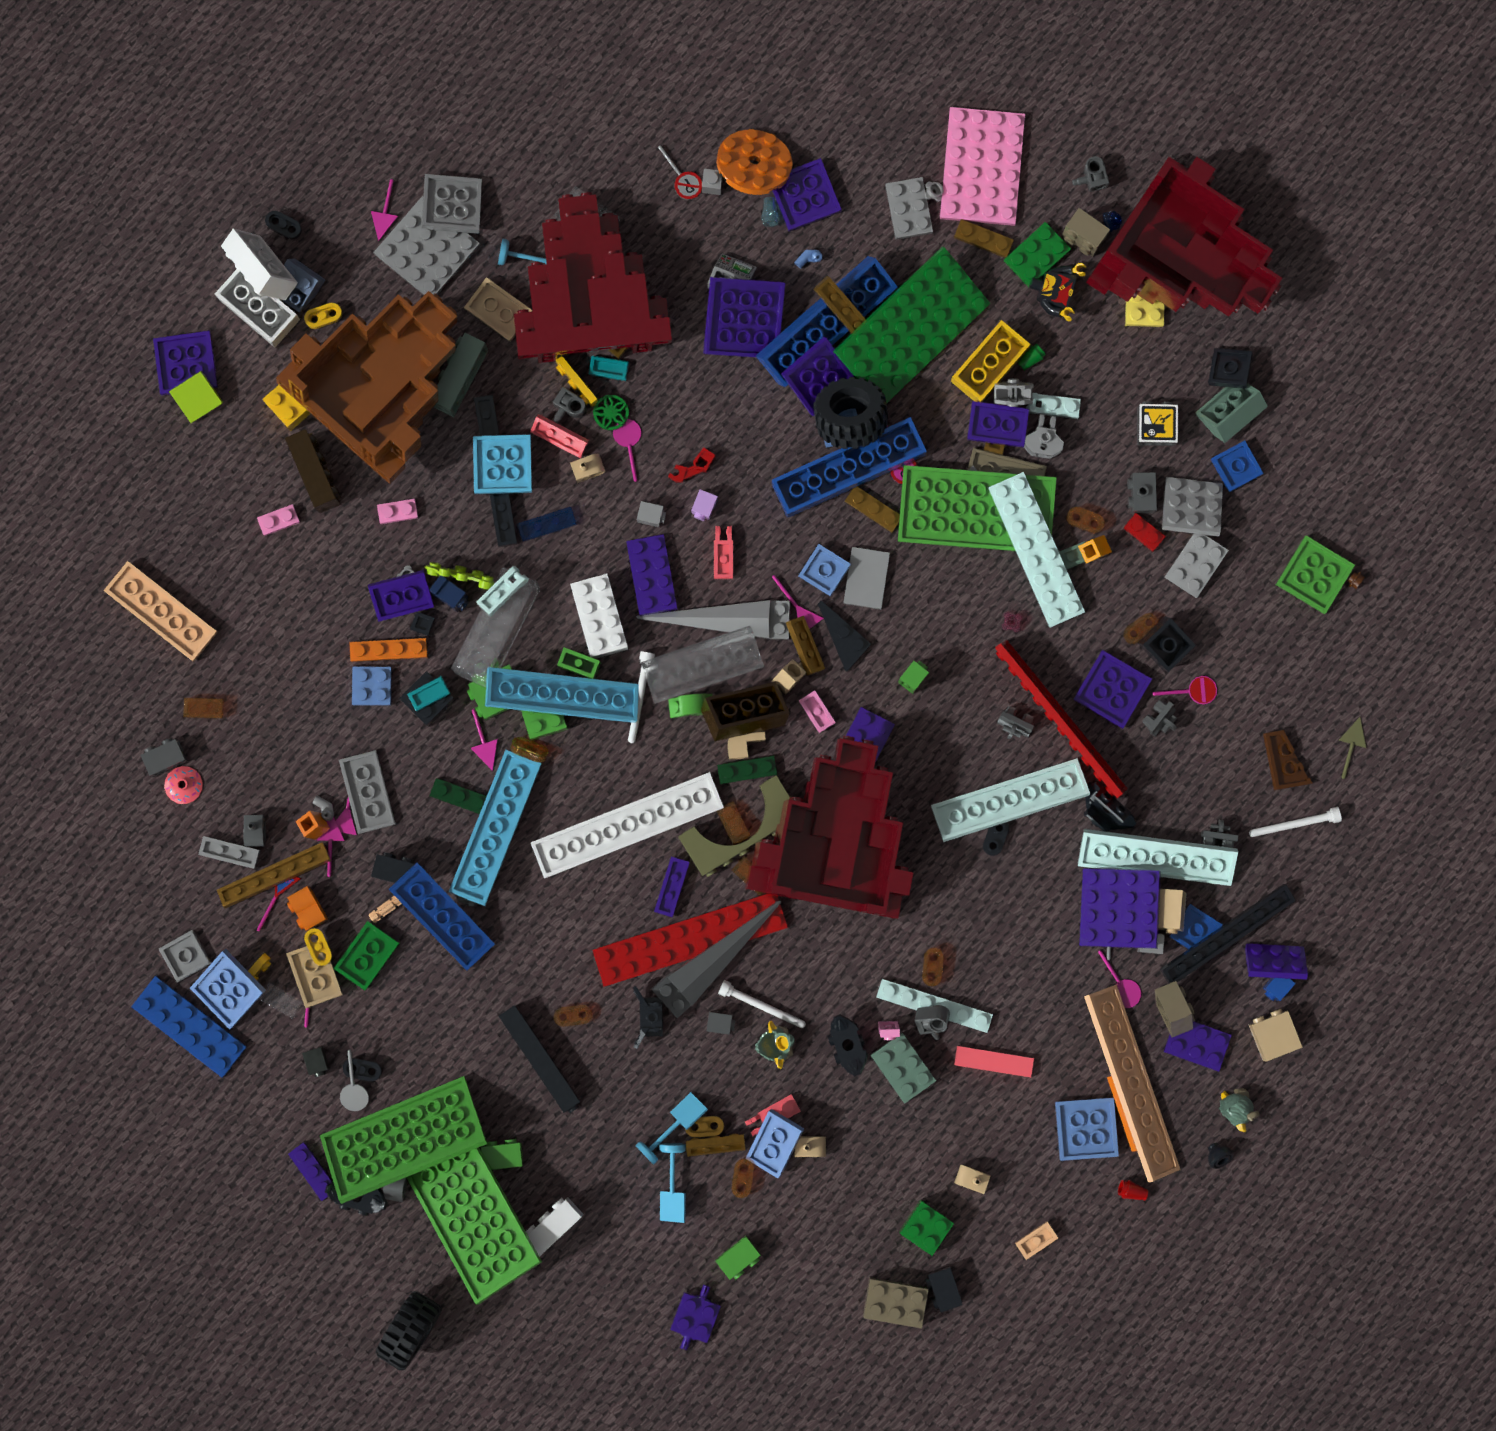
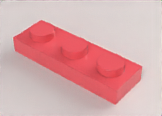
M540 414L537 415L530 431L534 435L579 458L583 456L589 442L588 439Z

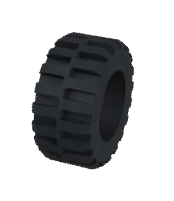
M841 378L837 382L829 383L828 387L825 386L815 398L814 415L816 428L823 440L827 443L831 442L832 446L837 448L841 446L842 449H858L859 446L865 447L870 442H875L878 436L880 437L885 432L884 429L887 428L888 412L885 394L879 386H875V383L870 380L867 382L864 378ZM847 409H858L864 411L863 413L853 417H843L838 415L840 412Z
M418 1291L412 1292L383 1335L376 1349L377 1357L398 1370H405L430 1334L442 1311L441 1306Z

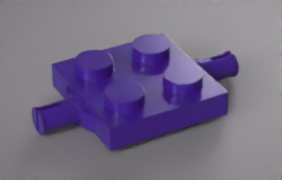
M704 1284L700 1295L683 1293L670 1330L678 1332L684 1337L680 1346L684 1350H688L691 1340L708 1342L721 1307L707 1299L711 1287Z

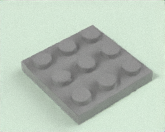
M425 174L422 229L479 234L482 179Z
M1166 477L1162 530L1219 536L1221 533L1223 484Z

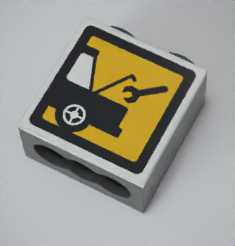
M1149 401L1139 404L1137 407V445L1175 446L1178 443V405H1173L1172 402L1154 404V402Z

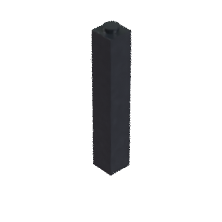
M514 1005L499 1015V1018L563 1113L567 1110L571 1113L579 1108L578 1103L581 1102L518 1007Z

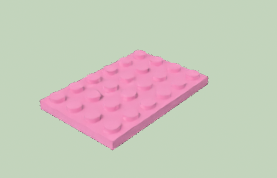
M950 107L940 219L957 221L962 219L968 222L1015 226L1025 114Z

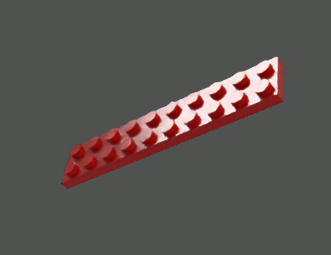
M1005 640L996 646V654L1000 660L1007 662L1009 671L1014 676L1017 675L1020 678V684L1026 691L1029 690L1033 694L1034 702L1038 706L1042 705L1046 710L1044 713L1050 721H1055L1060 734L1068 737L1070 746L1075 751L1078 750L1081 753L1082 761L1087 766L1090 765L1094 769L1093 774L1095 777L1107 785L1105 787L1107 792L1111 796L1115 795L1116 798L1121 796L1128 788L1009 641Z
M765 894L592 950L603 986L606 987L694 958L778 901V896ZM781 905L774 910L749 940L788 928Z

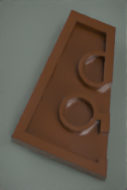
M1284 730L1263 734L1274 790L1313 784L1311 779L1307 777L1302 763L1296 757L1295 750Z

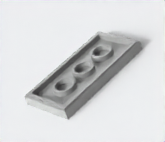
M377 751L340 759L339 763L358 834L396 825Z

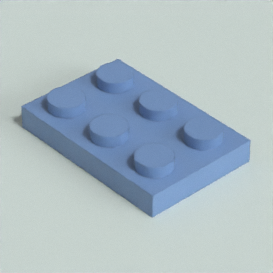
M770 1109L746 1159L779 1179L804 1128Z

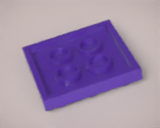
M821 158L792 169L785 185L780 189L772 190L789 232L842 211Z
M210 331L153 338L161 396L170 395L169 391L200 371L204 373L213 388H218Z
M825 337L820 339L781 373L812 416H814L815 398L825 386L828 387L829 383L837 382L841 378L849 379V377H854L833 352L835 349Z
M1102 650L1073 700L1123 729L1152 679Z

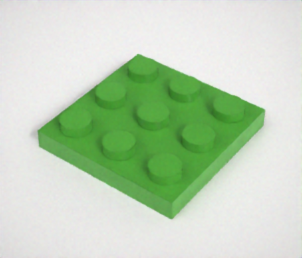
M1304 536L1275 585L1321 613L1326 614L1355 565L1310 537Z

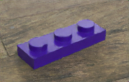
M671 857L654 912L673 918L690 862Z
M303 1142L288 1153V1155L320 1200L323 1201L328 1197L325 1193L326 1185L333 1181L306 1143Z

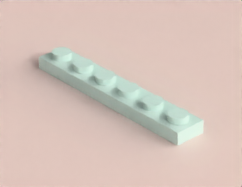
M884 979L881 980L876 998L914 1010L936 1005L945 1006L950 1011L949 1021L985 1033L988 1032L993 1014Z

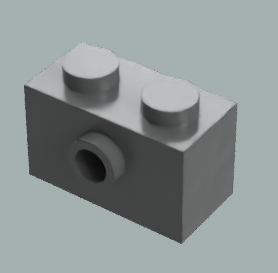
M1156 472L1132 473L1130 478L1127 479V488L1131 490V497H1128V509L1131 508V514L1155 513L1157 511Z

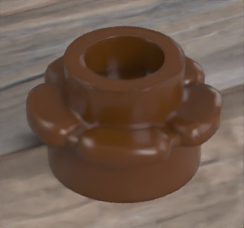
M1361 571L1358 574L1356 572L1353 573L1348 580L1351 583L1349 587L1358 588L1365 578Z

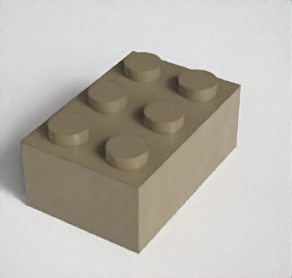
M869 1277L863 1318L922 1329L928 1288Z

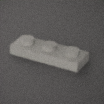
M203 836L198 855L256 869L260 850Z

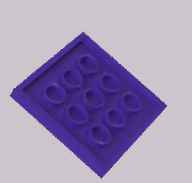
M710 277L703 353L756 357L781 332L785 282Z
M1083 869L1079 946L1158 949L1161 871Z

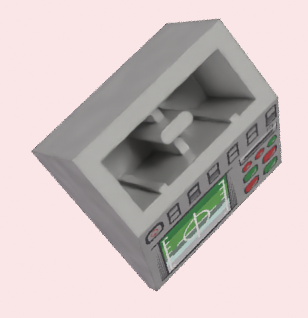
M721 254L710 277L752 280L757 267Z

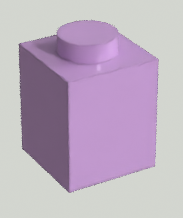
M699 490L691 510L692 514H695L694 518L701 521L705 519L710 520L718 496Z

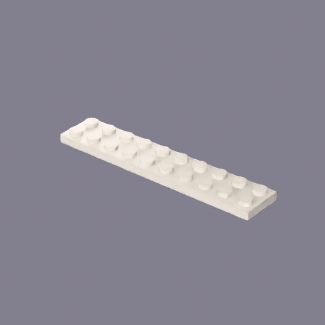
M709 772L533 841L531 846L545 879L724 809Z

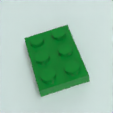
M1044 222L1004 259V262L1029 287L1032 277L1040 279L1071 248Z
M367 921L334 969L366 991L400 943Z

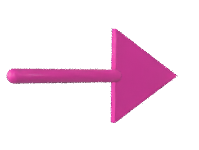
M390 179L383 213L371 211L378 241L398 217L387 214L393 179Z
M472 709L482 744L471 749L493 771L498 739L485 742L476 710Z
M334 816L330 821H326L330 829L317 839L328 841V854L331 859L327 866L328 877H331L332 841H345Z

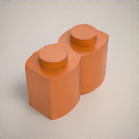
M306 886L287 897L289 900L287 905L292 913L295 912L298 919L296 921L301 930L305 929L308 931L328 920L310 886Z

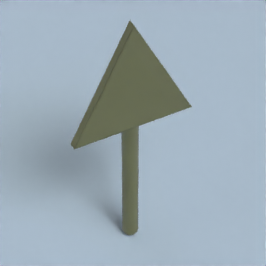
M1360 717L1339 739V741L1350 744L1342 779L1346 778L1354 745L1366 748Z

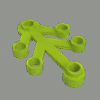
M430 562V565L425 566V569H427L426 574L450 577L451 575L460 581H467L468 579L479 582V588L487 590L495 583L493 577L483 575L484 572L472 570V574L466 573V567L456 565L455 569L442 568V564Z

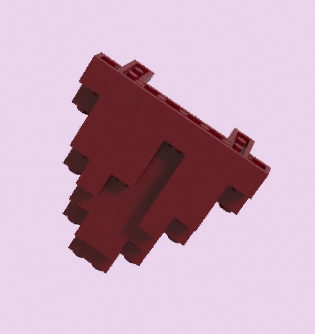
M1168 157L1086 283L1104 295L1110 290L1127 302L1131 297L1135 299L1138 295L1152 305L1158 300L1177 312L1180 307L1184 308L1191 300L1204 309L1210 304L1229 317L1233 312L1237 313L1242 304L1257 314L1262 309L1266 311L1272 302L1269 298L1272 294L1276 295L1281 288L1279 283L1282 277L1267 268L1272 259L1270 254L1273 250L1238 227L1244 218L1241 216L1244 209L1209 186L1215 178L1212 174L1216 169L1199 157L1194 159L1189 168Z
M591 192L582 193L581 196L573 197L572 194L563 195L562 198H558L561 221L547 219L545 223H542L546 264L534 262L531 263V266H528L533 312L523 309L518 310L514 314L518 358L538 357V363L555 362L557 355L629 347H632L633 353L652 351V345L671 343L672 337L666 298L657 295L651 296L648 300L642 254L638 255L637 252H630L623 256L618 215L605 213L602 214V217H599L596 194L592 195Z
M843 736V738L837 739L834 760H831V756L820 755L819 758H814L811 777L806 785L804 799L792 797L784 801L774 841L764 839L756 843L745 889L898 919L902 896H909L913 872H908L909 868L895 866L903 822H898L899 818L885 817L893 773L888 772V768L877 766L874 769L878 746L873 745L874 741L862 739V742L854 741V737Z

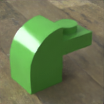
M691 694L668 699L670 718L703 715L701 708L705 697L712 696V694Z

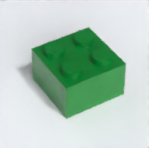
M920 1200L899 1233L933 1256L954 1223Z

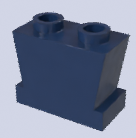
M439 576L429 589L435 597L457 613L459 610L463 611L469 603L467 601L468 595L443 576Z

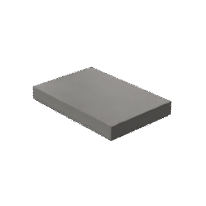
M852 547L851 566L848 570L843 604L881 610L890 553Z

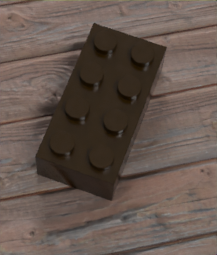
M304 429L286 437V443L314 508L319 513L341 505L339 502L341 495L335 485L331 483L334 481L333 476L328 468L324 467L327 462L320 450H317V447L320 446L313 433L309 434Z
M776 682L705 697L701 708L714 742L785 726L790 714Z

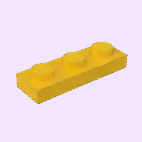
M561 355L556 359L558 365L556 369L562 376L566 375L569 378L568 384L574 391L578 389L581 393L579 397L584 400L586 405L595 406L598 402L597 398Z

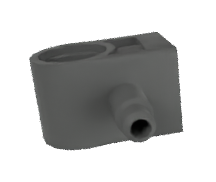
M1097 156L1087 160L1084 167L1085 176L1072 180L1074 186L1087 183L1089 192L1108 188L1109 185L1105 164ZM1096 165L1099 170L1094 172L1090 170L1089 166Z
M562 387L553 401V405L559 409L553 422L558 424L565 413L573 418L582 417L586 411L584 400L565 387ZM578 403L581 405V409L573 411L571 406Z
M244 815V846H265L266 816Z
M942 1005L917 1008L915 1023L920 1035L931 1033L935 1040H939V1033L947 1029L950 1011Z
M407 1177L384 1186L383 1193L385 1199L403 1202L407 1187Z

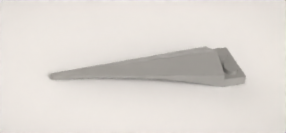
M768 600L636 616L641 620L709 629L770 640H790V633L786 622L790 621V601Z

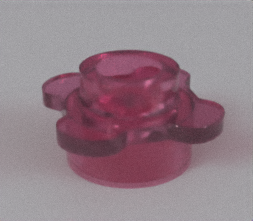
M1006 612L1004 614V623L1001 626L1002 629L1005 631L1013 630L1015 633L1019 632L1022 616Z

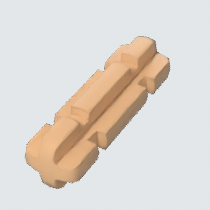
M393 896L392 900L389 899L377 907V911L373 910L370 912L369 917L376 923L381 919V916L385 917L396 909L395 906H400L402 903Z

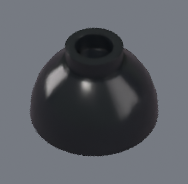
M1213 1143L1208 1147V1163L1212 1169L1224 1167L1234 1156L1233 1151L1224 1145Z

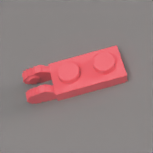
M715 526L714 579H733L732 526H727V540H720V526Z
M792 1094L758 1112L756 1116L748 1119L745 1123L746 1125H751L758 1119H761L763 1122L770 1109L786 1118H790L801 1111ZM761 1127L752 1130V1136L758 1134Z

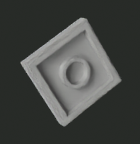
M194 930L159 948L177 983L211 964Z

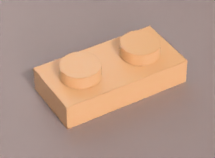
M1046 1221L1015 1242V1244L1027 1260L1057 1240L1058 1237Z

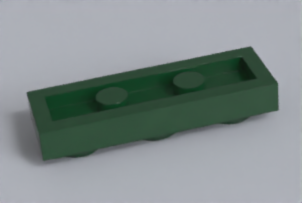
M774 756L717 765L720 784L777 775Z
M438 778L435 779L429 795L480 814L487 797Z

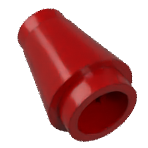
M1122 1180L1118 1187V1195L1122 1196L1123 1199L1145 1201L1148 1197V1189L1130 1180Z

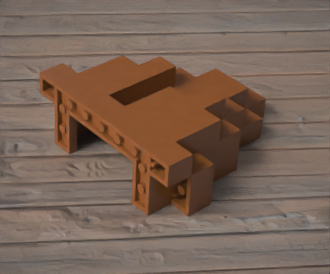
M430 291L414 306H412V302L407 297L402 298L398 294L368 325L360 316L356 317L351 314L321 346L314 336L310 337L305 334L290 349L292 362L276 377L277 384L389 484L406 468L405 463L421 447V433L418 428L423 424V417L439 402L438 386L433 380L440 373L441 365L456 351L454 339L449 335L445 336V334L457 323V313L452 307H446L442 303L443 300L436 293L432 294Z

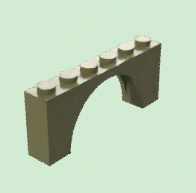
M776 775L759 785L764 797L765 812L759 829L748 840L735 845H719L704 838L694 826L677 836L702 876L706 874L709 877L717 872L716 867L721 864L725 867L733 862L732 857L739 854V856H742L750 851L748 847L761 842L769 834L775 835L777 824L780 823L783 803L790 798Z

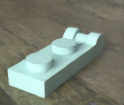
M1032 393L1033 403L1026 406V409H1029L1031 414L1078 419L1081 399ZM1036 401H1041V408L1036 407Z
M513 566L476 603L491 617L519 588L528 582L529 578L519 573V569ZM512 578L516 579L514 583L510 582Z

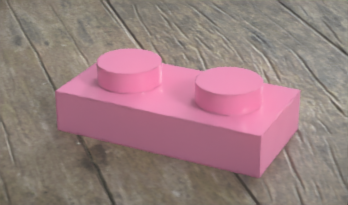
M415 499L377 505L380 524L418 519Z
M293 504L257 517L264 536L300 523Z
M816 691L799 700V703L819 733L836 723Z
M898 1021L878 1022L880 1037H884V1040H895L896 1037H900Z

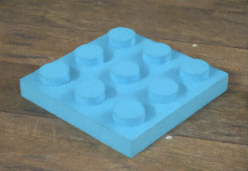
M531 435L473 436L474 494L532 493Z

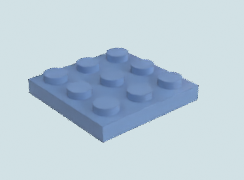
M227 949L218 955L190 987L229 1029L239 1022L266 991Z
M1114 1098L1055 1102L1060 1161L1119 1156Z

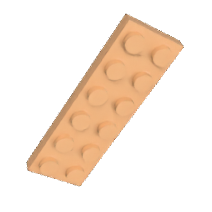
M129 561L126 562L104 589L108 595L193 662L218 633Z

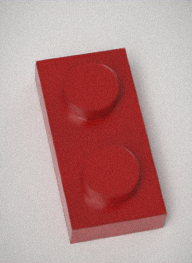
M1137 513L1133 515L1123 528L1152 552L1166 537Z

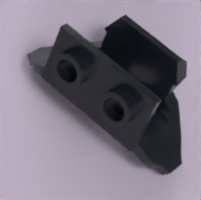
M1089 782L1087 784L1090 795L1085 797L1087 809L1084 812V816L1088 817L1093 825L1099 827L1104 832L1115 829L1133 828L1137 824L1131 812L1115 797L1111 796L1106 789L1096 783Z
M634 986L633 992L640 1001V1034L634 1043V1048L637 1049L644 1037L663 1036L662 1001L658 997L644 998L637 986Z
M841 1014L836 1015L831 1022L830 1035H827L830 1046H835L837 1053H834L837 1065L841 1064L842 1068L844 1067L846 1072L854 1077L861 1075L868 1058L867 1051L862 1048L865 1045L862 1034H857L859 1028L855 1022ZM846 1039H850L854 1043V1047L850 1051H846L842 1047V1043Z
M334 1182L326 1185L325 1193L335 1204H339L341 1209L349 1211L351 1208L356 1209L359 1214L369 1216V1213H379L382 1210H386L388 1202L380 1188L364 1194L360 1202L350 1200L341 1204Z

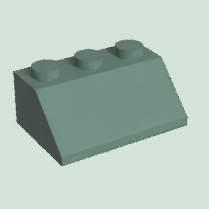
M1248 384L1247 389L1223 388L1196 411L1195 414L1215 437L1226 443L1268 406L1261 392Z

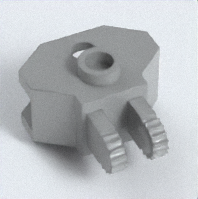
M1010 378L1008 382L995 383L994 403L1010 407L1032 404V388H1034V384L1019 382V379Z
M1040 414L1038 427L1035 432L1025 437L1024 449L1031 456L1051 459L1061 453L1064 442L1056 434V416L1050 418V428H1043L1045 417L1044 414Z

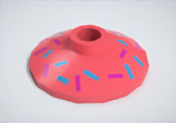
M180 766L168 773L164 788L167 796L172 801L178 804H188L199 797L202 792L203 782L200 774L195 769ZM181 781H184L186 784L184 788L179 786Z

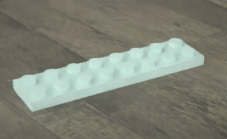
M1024 472L988 487L1049 628L1084 613L1083 606Z
M1074 759L933 804L931 808L943 842L1089 796L1090 791L1078 759Z
M1084 829L1078 866L1096 869L1161 871V877L1231 886L1238 849Z

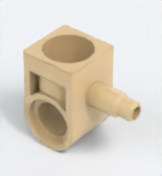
M598 453L570 463L577 483L606 472Z
M792 659L772 680V682H776L778 688L785 695L806 674L802 662L797 664Z
M801 1136L795 1147V1157H826V1137Z
M960 1165L954 1183L984 1194L991 1176L973 1168Z

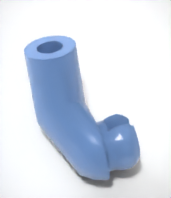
M805 250L794 263L801 269L807 262L821 261L823 256L819 250Z

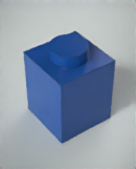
M1271 978L1263 989L1266 991L1265 995L1270 1000L1281 1001L1295 983L1291 979Z

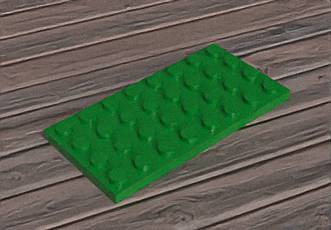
M941 247L833 352L856 379L864 378L867 382L870 380L875 383V386H879L885 394L886 403H888L991 303L947 249Z

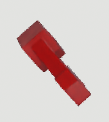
M703 447L693 460V466L687 468L675 465L674 469L678 470L679 474L674 476L670 473L668 478L676 483H683L688 478L707 472L716 455ZM700 458L707 462L704 467L696 466Z

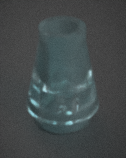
M766 197L764 198L761 221L766 227H774L778 225L780 220L775 198Z

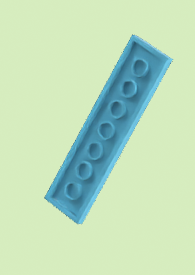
M488 667L485 706L636 723L638 717L639 684Z
M505 750L449 893L486 906L542 763Z

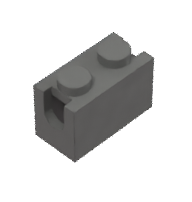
M169 738L162 742L163 745L157 748L152 746L144 750L145 753L140 756L149 776L155 777L188 762L179 740Z

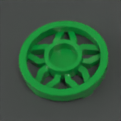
M606 395L595 404L593 416L598 426L605 430L613 431L625 425L629 417V409L626 402L619 396ZM607 399H609L611 405H607ZM612 399H616V400H618V401H620V402H618V403H616V404L614 405V402H613ZM604 401L605 408L598 407L600 403ZM624 409L626 410L625 418L622 416V414H619ZM597 416L604 417L602 420V424L599 422ZM607 419L609 422L605 426V420ZM612 421L619 424L614 427H609L612 424Z

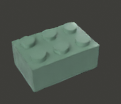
M900 1033V1037L890 1040L870 1054L904 1104L936 1082L903 1033Z

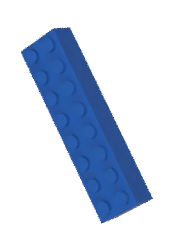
M867 256L836 284L863 317L897 288V285L877 259ZM820 298L761 350L756 357L779 385L786 387L788 383L781 375L783 371L823 337L827 338L831 345H833L849 330Z
M911 417L884 429L885 432L880 437L878 436L875 442H870L868 446H859L858 449L841 448L772 479V486L787 518L926 456L927 451Z

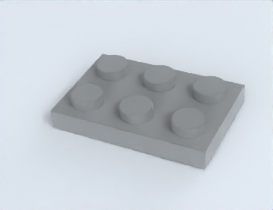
M923 177L886 183L885 187L895 240L932 234L933 229L927 198L925 197Z
M1193 534L1165 575V578L1197 598L1229 550L1206 535Z

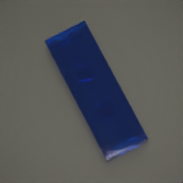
M571 506L517 523L522 542L577 525Z

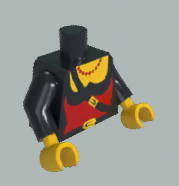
M1078 263L1076 266H1061L1050 269L1049 272L1043 275L1042 280L1032 277L1029 288L1038 291L1037 301L1040 302L1041 307L1049 315L1060 318L1064 316L1066 321L1072 320L1067 315L1069 313L1075 314V312L1069 307L1077 279L1075 274L1077 273L1079 276L1086 275L1085 272H1079L1080 268L1086 267L1083 263Z

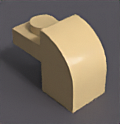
M759 731L729 738V760L748 758L747 743L766 741L765 732Z

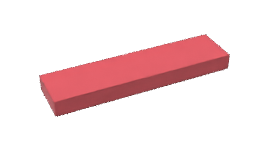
M957 1046L954 1065L1031 1078L1034 1058Z

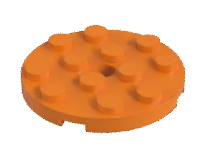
M754 129L741 130L729 135L718 149L716 163L719 173L723 175L728 185L740 192L752 195L769 194L770 191L784 186L790 177L792 170L790 151L773 134ZM756 158V161H758L759 163L753 164L750 161Z

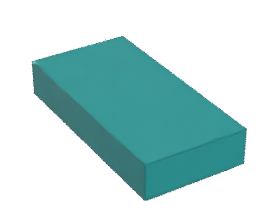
M591 356L588 374L626 381L629 362Z
M442 676L407 695L417 712L451 693Z

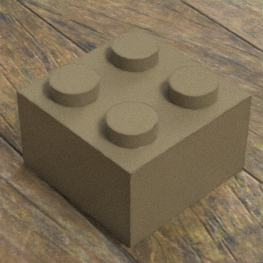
M1078 208L1067 223L1062 236L1070 245L1075 244L1084 255H1091L1093 257L1105 241L1110 229Z
M1176 981L1155 989L1156 1006L1171 1037L1192 1030L1193 1022L1195 1021L1193 1016L1194 1010L1191 1003L1187 1004L1184 988L1182 986L1179 987Z

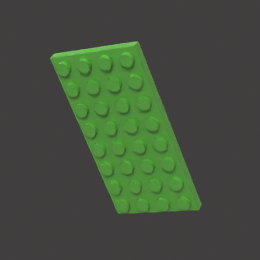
M904 465L898 542L1015 551L988 487L1018 474ZM1025 475L1052 536L1056 477Z
M464 1076L320 1135L341 1204L487 1144Z
M479 1147L407 1177L475 1304L479 1305L542 1263L541 1258Z

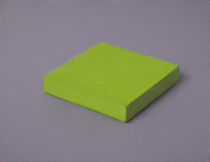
M202 371L169 391L190 423L223 403Z

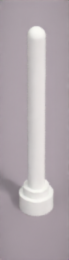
M640 652L639 659L641 660L642 667L638 683L637 722L631 723L628 737L630 743L636 741L649 665H652L655 659V654Z
M1334 807L1324 814L1252 829L1249 831V835L1256 837L1324 821L1337 823L1342 821L1339 807Z
M726 980L723 981L720 987L719 995L724 997L731 995L800 1028H804L806 1025L805 1021L734 989V986Z

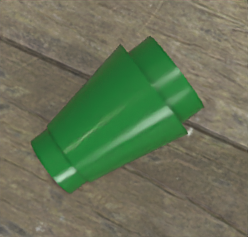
M1036 343L1034 346H1030L1017 363L1025 371L1027 368L1044 360L1043 357L1046 354Z

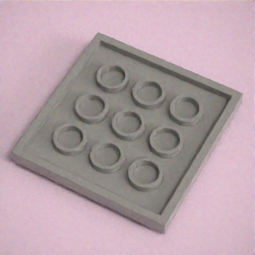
M422 196L373 253L421 294L425 295L430 291L432 294L436 293L438 295L477 250L480 243L465 232L422 229Z

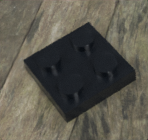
M1214 348L1208 384L1210 386L1247 389L1253 357L1252 351Z

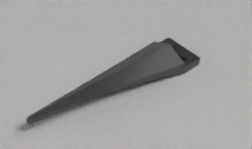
M776 901L738 929L664 976L651 990L673 1015L678 1018L698 1000L780 905L781 901Z

